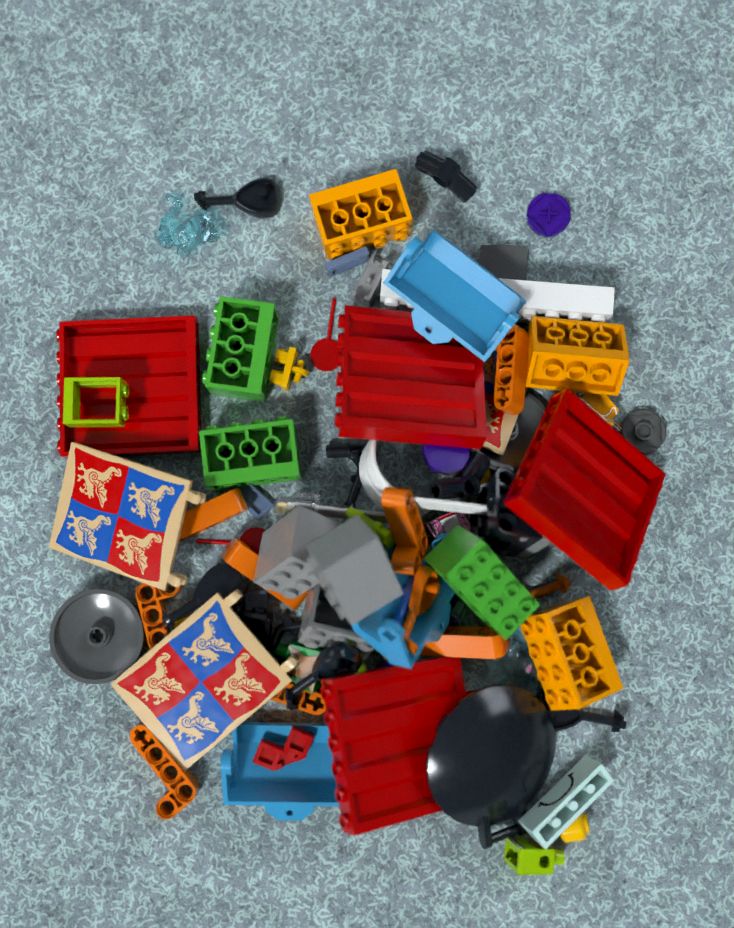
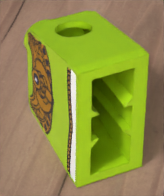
M509 837L505 839L504 861L517 875H552L554 865H564L565 854L563 850L554 849L551 845L544 849L531 838Z

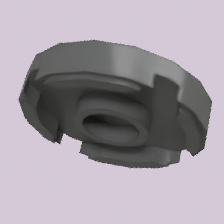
M640 409L633 411L620 424L622 429L619 433L644 455L655 452L666 439L664 421L651 410Z

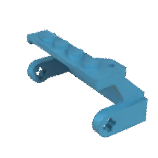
M432 230L424 242L415 236L406 246L383 284L414 307L411 315L414 330L432 344L449 343L454 338L484 362L491 356L520 318L518 313L527 302L526 299L436 230Z
M439 533V534H437V536L435 537L434 541L432 542V547H433V549H434L448 534H446V533ZM396 543L394 544L392 549L388 550L389 555L387 558L389 560L390 565L392 555L396 547ZM394 573L402 588L403 584H406L409 575ZM438 575L440 593L437 594L432 605L423 614L417 616L409 640L417 644L416 654L408 651L403 638L405 630L394 621L395 611L401 596L352 625L353 631L386 657L389 664L411 669L426 642H437L443 635L449 624L450 601L455 592ZM406 612L405 615H404V618H403V621H402V625H403L404 622H405V619H406V616H407L408 612Z
M242 722L232 731L233 750H223L221 755L224 805H265V811L275 819L294 821L305 819L314 812V806H339L335 796L337 785L336 778L331 769L333 757L328 746V737L330 736L326 723ZM292 725L315 734L305 759L292 762L276 771L252 762L262 738L284 746Z

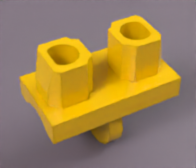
M289 347V350L277 349L274 361L284 364V371L272 369L269 378L270 383L280 386L282 390L288 392L293 374L295 375L293 380L295 383H300L301 376L308 377L309 374L308 370L303 369L305 361L298 360L297 367H295L298 352H296L297 349L294 347Z

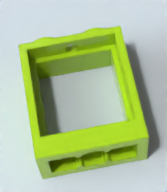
M121 377L64 378L63 424L68 427H125V421L129 418V410L126 407V398L129 397V385ZM81 388H116V419H80Z

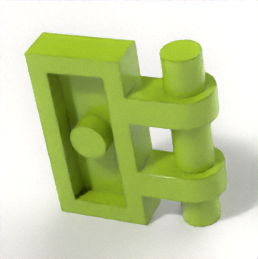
M352 507L348 508L346 515L349 516V519L358 515L379 538L381 544L389 549L393 548L395 540L391 536L392 532L384 527L383 523L373 521L360 509L357 511Z

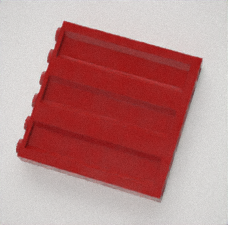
M345 305L344 313L339 314L338 328H342V333L338 334L337 347H341V352L337 354V366L341 367V372H337L336 386H340V392H336L335 406L339 407V413L336 412L334 427H339L338 437L481 449L487 438L483 360L454 338L449 343L432 344L414 330L412 312Z
M195 315L59 322V329L56 331L59 351H57L56 358L58 364H60V373L57 374V384L60 387V395L57 396V406L60 409V417L57 419V428L60 431L57 450L60 457L68 459L71 442L119 457L201 453L199 431H202L199 320ZM121 377L126 381V384L129 385V397L126 398L129 418L125 421V427H68L64 425V378ZM81 388L80 419H116V388Z
M565 388L551 396L503 504L611 591L628 586L632 579L631 575L638 561V555L644 543V537L650 525L653 510L657 505V498L663 487L666 474L571 390Z
M435 656L416 660L411 669L390 665L345 676L321 679V696L325 701L326 708L324 719L330 736L328 737V746L333 757L331 769L336 778L337 788L335 796L340 806L339 824L343 832L356 836L442 811L434 801L428 787L426 758L428 748L432 746L437 734L435 729L445 714L449 715L458 706L457 702L466 696L460 657Z

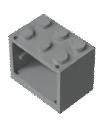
M298 505L263 532L253 583L262 586L266 590L278 592L289 599H295L317 585L318 581L315 577L317 573L311 568L306 559L309 553L305 545L336 528L340 523Z
M358 515L305 545L309 553L306 559L311 568L316 571L317 575L315 577L322 589H325V597L330 605L334 606L340 619L346 618L351 626L403 595V591L379 538Z
M319 583L309 589L306 596L298 642L304 643V646L308 648L320 647L324 649L337 643H346L358 648L361 651L362 659L367 658L375 648L353 631L346 618L340 619L334 606H331L325 597V589H322Z

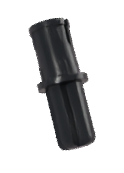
M348 442V444L326 445L327 458H348V460H351L348 457L349 453L352 450H357L361 457V453L367 444H350Z

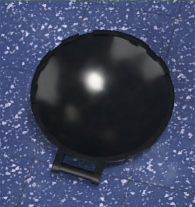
M509 684L482 687L457 702L458 706L449 715L445 714L435 729L437 734L432 746L428 748L426 758V778L434 801L453 820L462 824L477 826L479 842L483 849H488L492 847L493 843L518 834L521 836L527 834L519 820L526 814L525 807L543 787L551 770L555 754V730L548 710L532 693ZM513 818L514 825L491 833L492 825Z

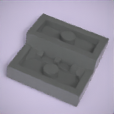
M481 245L479 264L497 278L527 280L528 247Z

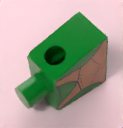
M296 639L289 646L280 643L276 648L275 656L286 660L294 654L298 658L297 665L287 672L293 679L292 681L297 684L312 673V667L316 658L325 649L320 647L308 648L304 646V643H299L298 639ZM322 681L315 682L305 690L313 694L321 688Z

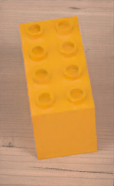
M397 169L309 194L312 214L327 260H334L364 246H367V248L372 246L380 248L389 241L396 240L400 242L406 240L411 235L413 219Z
M531 316L528 330L529 343L525 387L551 390L568 388L572 392L619 395L630 361L624 324Z
M590 596L566 600L532 613L521 624V632L525 636L529 654L535 664L537 677L542 684L546 702L550 706L551 711L582 709L623 689Z

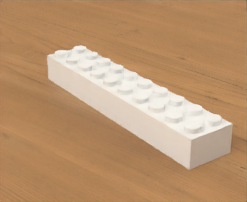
M382 269L380 309L412 312L414 310L412 305L383 284L391 270ZM498 278L527 300L518 313L520 316L518 320L523 324H530L531 316L606 323L613 315L615 287Z

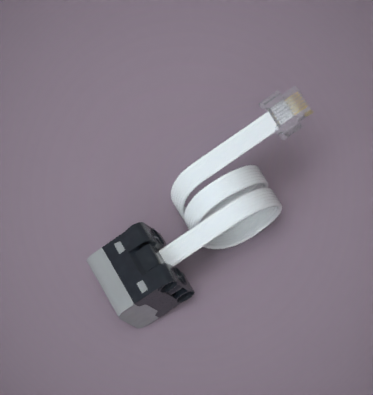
M369 440L361 453L359 461L360 480L369 498L383 509L381 503L382 492L385 487L393 486L383 477L377 464L376 443L378 440ZM508 466L498 468L489 477L488 483L480 485L479 493L474 497H470V503L414 496L421 519L431 510L470 514V532L480 539L484 537V540L488 542L487 546L495 555L529 558L551 544L548 539L503 504L519 468ZM438 473V479L450 478L455 476V473L450 475H442ZM295 492L293 497L278 495L273 504V516L284 517L300 505L326 517L349 518L346 515L348 508L319 505L320 494ZM362 510L373 521L388 523L384 512Z

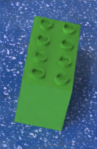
M220 296L219 303H215L214 306L216 322L215 325L211 326L210 339L213 340L211 348L208 347L206 361H209L208 369L203 372L202 382L212 395L266 403L279 321L277 308L274 303Z
M288 416L276 417L273 422L259 419L251 421L252 424L242 425L241 422L228 424L227 428H219L218 425L205 427L203 431H199L205 487L212 491L228 489L229 487L240 488L248 487V485L252 484L256 486L302 480L297 427L293 419H289ZM277 444L279 448L272 452L270 449L273 445ZM254 447L255 452L249 455L248 451ZM231 450L232 454L226 458L225 455Z
M459 525L424 558L473 613L505 640L540 606L486 543Z

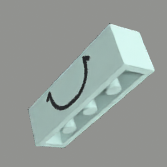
M585 755L519 820V823L535 842L544 849H547L614 780L602 763Z

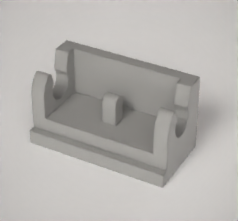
M370 256L350 300L371 308L381 287L382 269H389V262L382 260L380 263L375 260L374 256Z

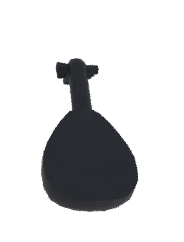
M270 178L255 179L241 187L233 196L206 197L205 191L194 193V200L204 212H206V206L235 205L236 208L251 216L270 218L277 215L281 208L279 186L275 180Z
M219 563L210 568L200 580L191 601L168 615L164 610L162 611L163 628L165 630L170 629V631L174 630L173 623L197 607H201L217 592L223 599L236 589L240 590L244 595L245 586L238 571L228 563Z
M337 643L323 650L313 664L312 673L290 689H285L287 709L291 711L298 709L302 698L301 692L315 682L322 681L321 679L345 676L358 671L363 662L361 651L355 646L346 643Z
M544 689L539 690L535 695L548 710L555 732L571 728L582 721L612 726L611 732L614 733L620 732V729H626L627 722L624 721V716L614 710V716L587 712L583 709L551 711L550 706L546 702Z

